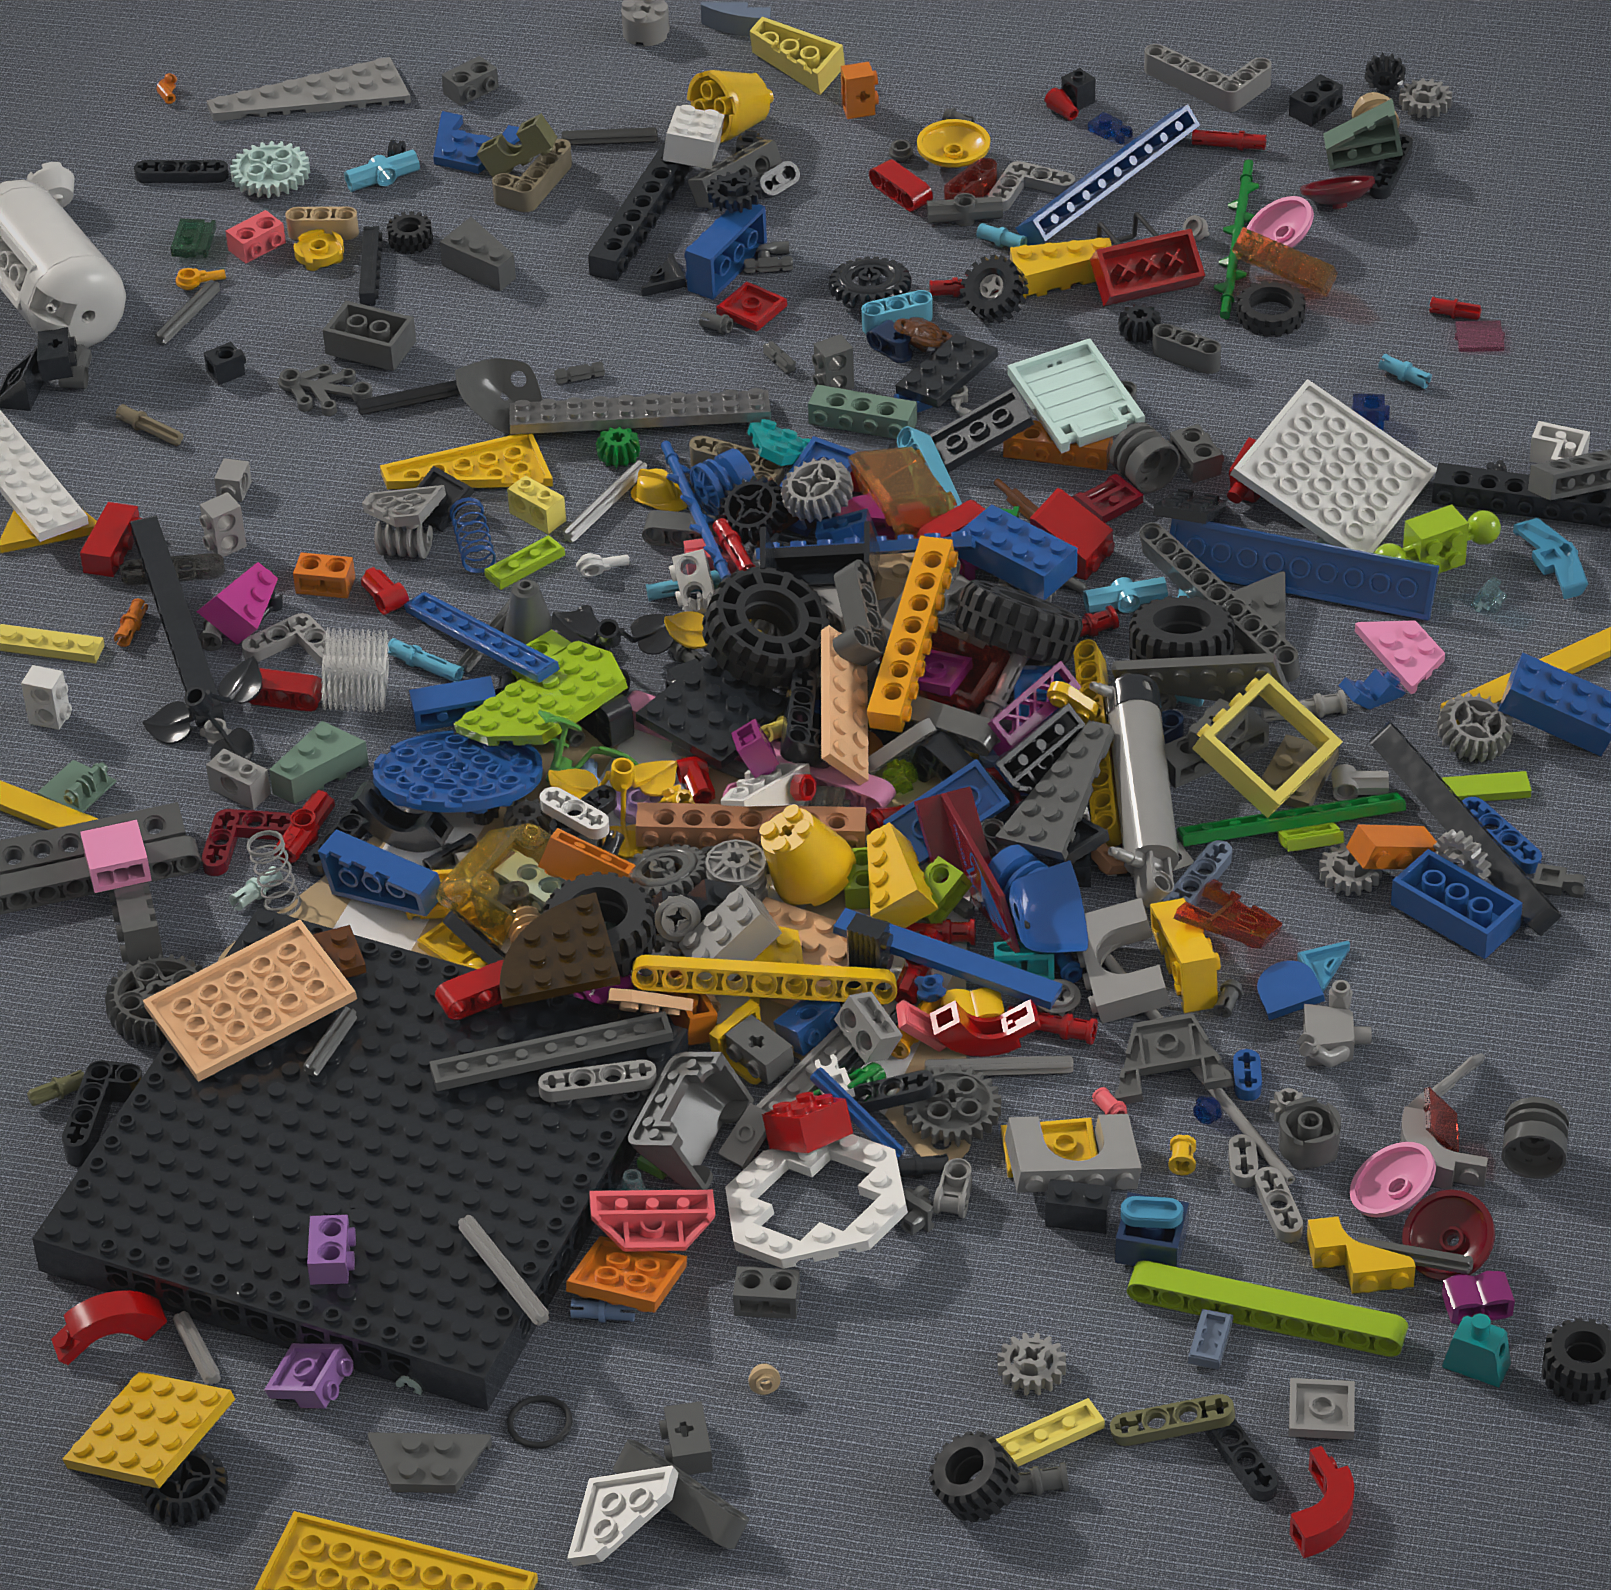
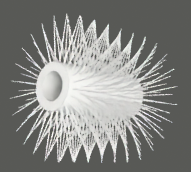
M327 627L321 672V683L323 682L324 685L322 689L325 694L324 696L322 695L325 710L327 708L328 693L331 697L333 692L334 699L338 703L341 701L343 710L346 702L349 711L351 695L354 699L357 694V699L361 706L363 703L367 711L369 703L370 712H372L374 697L377 702L380 692L382 695L380 702L385 708V690L389 679V658H387V649L389 651L387 642L385 643L386 639H388L387 630H385L384 643L382 644V640L379 639L378 650H376L375 644L377 646V640L373 632L372 637L370 636L369 629L365 639L366 644L362 641L360 646L359 639L355 633L353 639L350 629L348 637L345 628L343 645L339 639L336 651L337 634L335 639L332 629L330 639ZM362 629V635L365 638L364 629ZM328 699V704H329V708H330V711H331V710H332V700H329V699ZM351 701L352 710L354 712V703H352Z

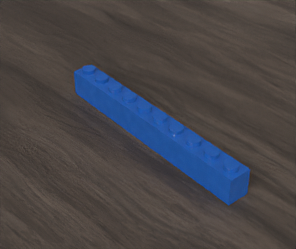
M1187 104L1167 114L1015 227L1019 235L1027 237V246L1038 245L1047 241L1199 127L1200 123L1189 105Z

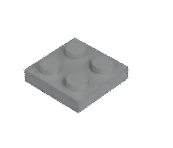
M1290 1378L1289 1437L1354 1440L1355 1381Z

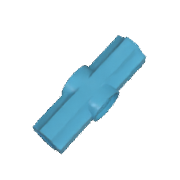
M414 150L388 158L383 155H376L369 160L368 164L344 172V177L350 192L375 184L389 186L397 177L418 171L420 169V162Z
M1122 577L1116 579L1111 586L1083 591L1084 607L1087 613L1103 611L1109 605L1122 613H1131L1137 610L1140 604L1168 597L1167 584L1164 577L1133 582L1130 578Z

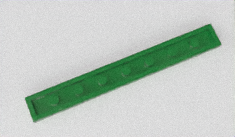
M1397 792L1275 811L1268 818L1264 814L1183 826L1176 828L1177 838L1182 845L1190 846L1216 840H1227L1405 811L1406 802Z

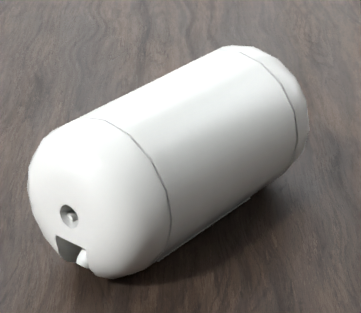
M27 180L0 183V289L37 334L38 331L57 330L68 327L70 336H75L77 344H82L86 348L103 341L115 330L124 313L126 292L120 275L44 187Z

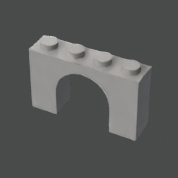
M1142 898L1085 913L1088 949L1086 951H1078L1077 956L1081 968H1087L1088 973L1082 975L1086 990H1092L1093 996L1088 997L1093 1014L1099 1013L1101 1023L1104 1024L1171 1005L1160 965L1126 974H1115L1102 968L1106 956L1113 950L1127 944L1153 938Z
M1098 1115L1094 1133L1098 1155L1083 1161L1062 1158L1047 1147L1039 1116L1009 1117L1005 1142L1017 1193L1047 1192L1050 1179L1111 1186V1190L1137 1189L1142 1167L1129 1115Z

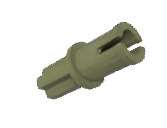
M78 1070L64 1077H53L51 1082L30 1089L27 1093L30 1104L37 1106L55 1098L59 1100L64 1099L65 1095L79 1090L84 1072Z

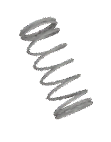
M265 830L258 832L248 840L246 847L250 854V860L256 863L253 870L259 875L257 883L262 886L260 894L266 898L264 900V908L274 911L282 910L290 906L297 898L298 903L295 908L288 912L280 913L290 916L300 908L301 898L295 885V877L291 873L292 867L288 861L287 851L284 849L283 837L277 831ZM272 835L280 839L278 846L264 845L256 848L254 851L250 849L251 843L260 836ZM276 847L274 850L266 853H256L261 848ZM280 851V853L277 856H271ZM282 852H284L285 858L279 857ZM253 856H255V857H260V858L266 857V858H263V859H261V860H259V861L257 862V861H255V860L253 859ZM276 859L285 861L280 868L267 869L262 873L256 870L258 864L270 863ZM286 863L289 867V870L283 869ZM280 870L288 873L283 880H273L265 885L259 881L261 876L273 875ZM289 875H291L292 882L286 880ZM283 882L291 884L288 890L275 892L268 897L263 893L265 887H274ZM284 895L295 896L284 907L276 909L268 907V904L273 899Z

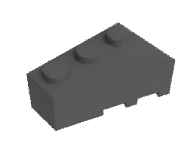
M469 217L440 241L442 266L499 291L516 279L514 254L472 217Z

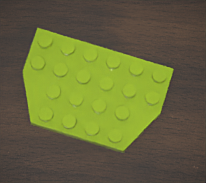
M578 640L570 643L559 654L550 657L558 661L560 670L540 683L524 676L517 682L507 685L495 697L486 699L481 706L465 713L460 720L454 723L456 733L488 746H498L500 741H513L514 745H544L561 734L562 729L559 724L553 722L545 723L544 719L538 714L539 710L565 717L577 723L599 708V706L627 689L628 686L612 652Z

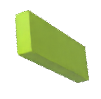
M548 535L484 569L485 577L502 590L565 556V548Z
M1526 771L1442 777L1461 800L1468 797H1477L1483 801L1531 798L1532 790Z

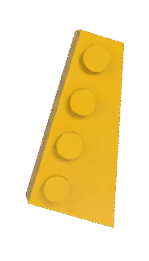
M1095 238L1040 245H1022L1010 247V260L1025 274L1024 277L1028 281V284L1025 286L1029 291L1028 294H1023V296L1026 298L1028 295L1036 294L1039 297L1047 295V290L1058 287L1062 291L1070 289V286L1077 282L1083 285L1096 282L1090 258L1096 249L1109 247L1112 244L1110 238Z
M890 822L868 834L867 852L871 917L906 928L938 910L937 903L931 897L933 895L932 891L924 880L926 878L924 872L919 868V860L911 842Z
M1184 898L1150 904L1151 929L1161 955H1164L1167 971L1169 974H1173L1177 996L1182 995L1181 1007L1183 1012L1190 1013L1213 1008L1218 1000L1217 970L1221 969V963L1218 953L1213 952L1210 938H1205L1202 923H1197L1194 909L1189 908Z

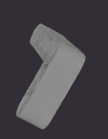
M1150 44L1146 46L1144 51V71L1146 74L1223 111L1234 112L1239 110L1271 86L1272 63L1267 58H1255L1231 76H1227L1160 44Z

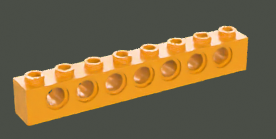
M920 535L867 708L869 728L903 732L905 722H909L911 719L912 699L916 700L918 696L919 685L917 682L919 677L924 675L925 655H930L932 648L931 635L937 632V615L939 611L944 609L945 589L949 590L951 568H956L958 561V552L954 551L953 540Z

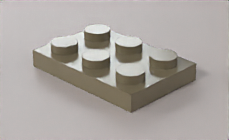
M1286 734L1261 779L1276 791L1318 749L1308 740ZM1339 749L1283 804L1294 808L1312 806L1339 758Z

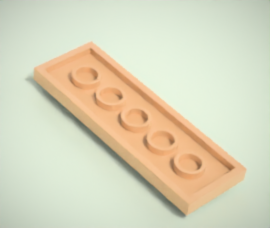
M829 625L821 630V759L857 784L862 785L869 780L867 665L860 666L849 662L836 653L833 647V639L842 633Z

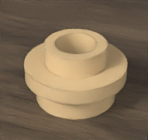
M759 1364L752 1369L748 1382L753 1392L766 1395L774 1392L779 1387L781 1378L779 1372L771 1365Z

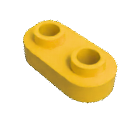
M1054 681L1050 684L1047 697L1052 705L1062 708L1069 703L1084 723L1089 720H1095L1099 710V706L1095 701L1065 682Z

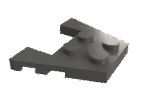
M1193 1013L1133 1023L1126 1050V1061L1124 1068L1120 1072V1083L1115 1091V1099L1123 1101L1124 1104L1142 1102L1144 1100L1141 1076L1202 1066L1206 1090L1233 1086L1230 1072L1226 1070L1219 1054L1213 1049L1209 1038Z

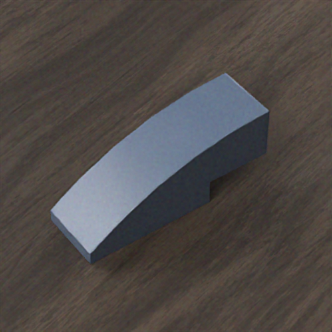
M701 2L702 24L730 34L750 37L749 31L761 17L771 19V7H748V2Z

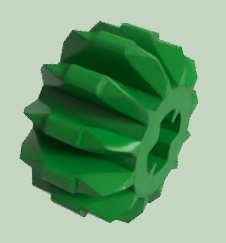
M619 426L618 429H613L609 427L608 432H601L596 442L597 456L600 462H605L606 467L614 465L616 469L621 465L627 467L628 463H635L636 458L640 456L639 438L637 433L632 432L630 428L622 429Z

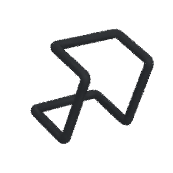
M1135 212L1132 234L1116 238L1103 222H1099L1097 224L1096 238H1101L1103 230L1111 239V244L1118 245L1123 241L1133 239L1137 236L1138 219L1153 236H1159V234L1139 212Z

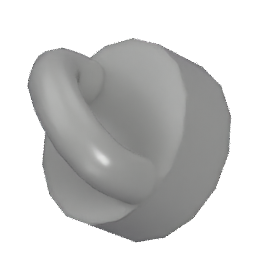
M1190 216L1183 224V230L1192 229L1195 242L1210 235L1207 221L1200 216Z

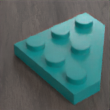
M768 419L750 423L747 433L753 437L752 442L755 448H759L758 454L760 457L780 466L794 464L811 440L798 437L797 432L776 427L777 423Z

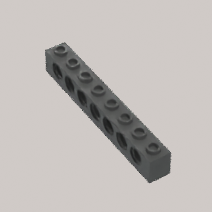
M170 803L0 840V875L83 858L85 853L80 832L137 820L143 844L186 836L179 803ZM152 829L161 830L158 834L149 833ZM69 847L77 848L74 852H65ZM41 853L49 854L46 858H37ZM11 860H20L18 864H8V862Z

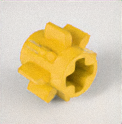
M680 784L663 790L662 795L664 797L658 802L695 804L690 793L691 791L682 789Z

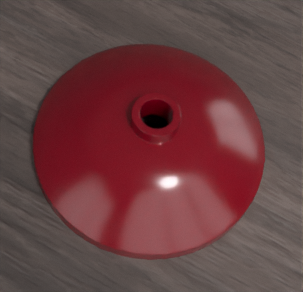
M1368 175L1329 178L1301 186L1300 193L1316 203L1332 205L1333 209L1347 207V202L1354 201L1368 192L1375 184V179L1373 176Z
M1442 1190L1423 1198L1411 1210L1404 1224L1402 1241L1403 1245L1471 1256L1473 1258V1270L1469 1274L1415 1265V1269L1424 1276L1433 1280L1444 1281L1453 1275H1471L1486 1262L1494 1246L1495 1225L1487 1207L1474 1195L1460 1190ZM1459 1238L1457 1245H1450L1452 1239Z

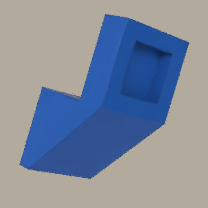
M1376 668L1364 682L1361 680L1354 682L1345 677L1338 685L1354 703L1369 710L1403 697L1406 693L1399 685L1401 680L1390 671L1384 673Z

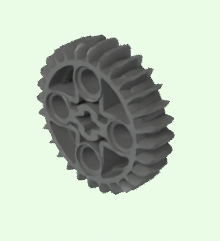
M160 954L156 959H151L148 955L147 960L143 962L137 959L136 965H126V971L118 970V977L111 978V985L107 986V994L105 995L107 1017L112 1028L116 1029L118 1035L124 1034L127 1041L134 1038V1042L139 1044L143 1040L147 1047L151 1042H157V1045L160 1047L161 1042L168 1041V1039L145 1009L143 1000L203 970L202 966L195 965L192 959L186 962L184 956L174 959L173 954H170L168 958H163Z

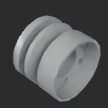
M735 839L724 841L714 846L708 852L705 861L707 879L754 888L755 897L761 902L765 897H768L766 858L764 851L758 845L747 840Z

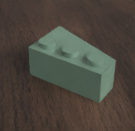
M1393 98L1323 133L1330 170L1403 155Z
M321 721L269 769L273 794L296 804L310 797L318 790H323L324 784L336 778L339 781L346 778L347 772L357 767L364 769L369 766L366 741Z

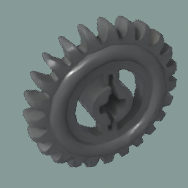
M666 844L663 847L655 846L652 850H643L642 854L637 853L633 856V859L627 860L636 865L630 879L633 880L634 884L636 882L640 884L651 899L653 895H657L661 890L676 891L679 894H684L683 888L690 892L703 879H707L705 865L707 856L699 848L691 847L690 845L681 846V844H674L670 846ZM675 863L682 865L678 872H676ZM648 869L650 870L651 878L644 876Z

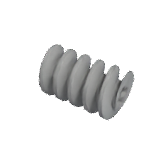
M377 521L374 541L378 555H384L387 551L389 556H395L396 553L400 557H405L407 553L411 558H415L417 554L422 559L428 556L433 539V531L430 525L427 532L424 533L422 525L417 527L416 532H413V529L407 528L406 531H403L402 527H396L395 530H392V526L388 523L385 529H382L381 522Z

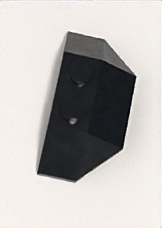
M1068 703L998 758L993 766L1010 788L1030 794L1083 729L1085 723Z

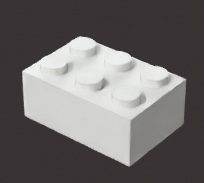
M691 105L676 106L666 134L663 160L711 169L721 142L725 114H720L712 109L698 110Z

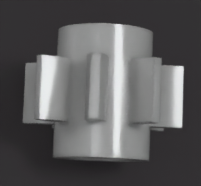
M1291 1088L1283 1089L1280 1092L1276 1091L1274 1100H1270L1269 1112L1274 1113V1121L1279 1122L1280 1115L1285 1111L1287 1104L1296 1099L1303 1098V1093H1299Z

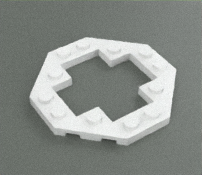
M853 1134L810 1153L775 1149L763 1151L725 1187L736 1251L782 1269L794 1267L799 1260L812 1257L814 1262L839 1257V1251L856 1249L857 1252L870 1250L908 1213L895 1149ZM830 1160H834L869 1173L857 1186L861 1196L875 1201L844 1231L819 1222L800 1241L762 1226L774 1215L772 1204L758 1198L788 1169L813 1177Z

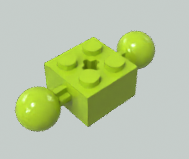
M1451 504L1405 520L1403 548L1393 543H1386L1379 546L1374 553L1438 565L1439 574L1465 565L1467 541L1472 540L1479 545H1487L1494 542L1500 534L1501 524L1495 514L1485 510L1475 512L1466 521Z

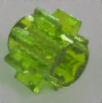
M895 759L886 764L888 770L883 771L882 779L893 785L896 794L900 792L905 794L914 790L912 783L917 782L918 777L914 765L906 762V759L900 761Z

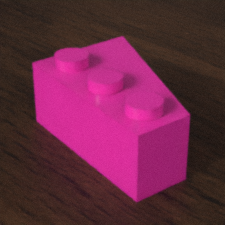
M257 562L196 612L238 645L258 629L278 578L270 570Z

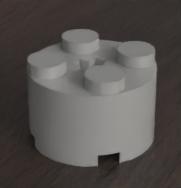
M623 0L621 8L623 37L627 42L636 45V42H643V46H653L666 40L667 34L670 32L668 4L664 0Z

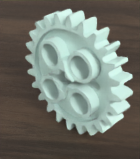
M273 141L269 145L261 142L260 147L251 145L252 150L243 149V154H236L237 159H232V165H230L232 182L235 183V187H240L241 192L248 190L249 196L257 193V197L266 194L267 198H270L273 193L279 197L280 192L289 194L290 188L298 190L297 184L304 185V180L309 178L308 174L310 173L309 158L306 156L305 151L300 152V147L293 148L291 143L284 146L282 141L278 145H274Z

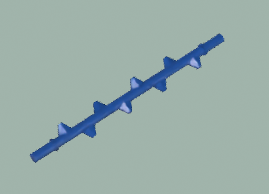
M663 441L661 449L665 455V461L673 473L667 474L666 477L678 484L683 494L680 498L688 505L696 523L690 524L689 528L701 534L706 545L703 549L711 556L714 562V569L718 571L721 580L730 577L731 573L728 569V562L721 554L723 549L716 543L708 523H714V519L702 512L698 504L699 498L692 491L685 476L686 473H690L691 469L680 464L679 456L674 452L671 443Z

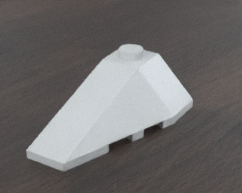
M779 762L772 773L760 775L756 779L748 770L744 774L745 779H739L736 782L737 787L730 789L721 799V805L744 807L803 806L805 801H795L790 794V782L796 774H811L809 764Z

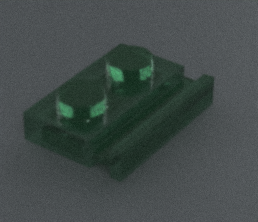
M180 218L170 248L171 256L189 258L203 255V258H207L217 228L216 221L211 220L210 223L205 222L204 219Z

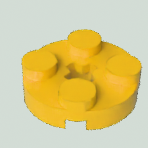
M324 229L311 230L301 234L298 237L299 242L294 243L296 260L305 265L309 271H316L320 267L338 264L343 261V239L336 232L332 231L331 235L326 234Z

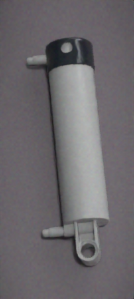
M1127 674L1117 677L1108 685L1091 682L1089 687L1090 690L1104 696L1106 721L1109 725H1112L1115 732L1111 742L1122 848L1112 846L1108 849V854L1124 862L1127 871L1134 875L1137 898H1142L1144 906L1150 908V904L1161 902L1173 891L1172 871L1178 865L1179 855L1162 725L1160 689L1157 683L1148 676Z

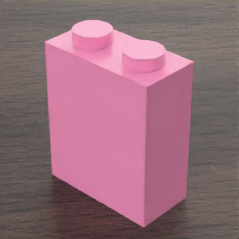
M137 820L80 832L94 893L152 881Z

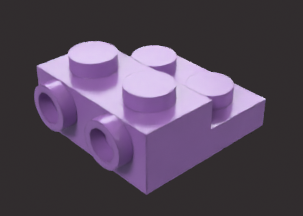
M292 1343L264 1391L269 1399H295L300 1408L326 1409L330 1400H335L338 1397L339 1385L343 1378L351 1375L353 1360L343 1344Z

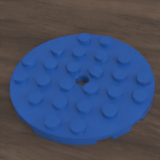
M452 730L412 737L391 746L390 753L380 754L374 762L373 783L380 790L381 795L392 801L396 806H405L430 812H473L481 814L487 812L490 808L511 806L513 801L532 792L542 780L543 766L540 753L530 744L514 745L513 741H500L498 746H488L463 735H454Z

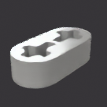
M1235 1135L1229 1140L1228 1145L1230 1178L1232 1183L1238 1187H1252L1255 1185V1174L1258 1171L1256 1143L1248 1135ZM1239 1148H1244L1246 1155H1240ZM1241 1167H1246L1247 1174H1242Z

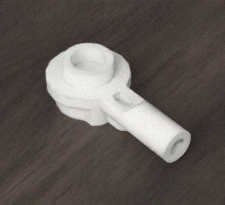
M588 553L578 560L576 568L582 576L587 578L602 574L603 571L610 570L611 567L629 565V556L621 555L601 558L600 555Z

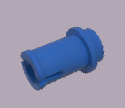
M1071 952L1054 953V962L1060 969L1061 978L1072 983L1080 980L1083 969L1080 963L1073 959Z

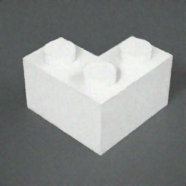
M1538 421L1531 439L1529 462L1543 463L1588 454L1590 432Z

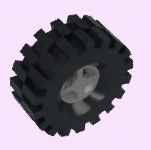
M990 255V260L984 256L980 258V264L976 261L971 264L974 267L972 271L967 269L964 273L968 277L961 281L965 288L960 289V294L964 297L962 298L964 304L979 319L986 320L988 323H994L995 319L998 323L1004 322L1003 317L1011 319L1013 317L1011 313L1014 310L1017 313L1021 310L1019 307L1020 303L1025 304L1027 299L1023 294H1028L1029 289L1025 286L1028 284V281L1024 277L1025 274L1005 256L1000 255L998 258L996 255Z

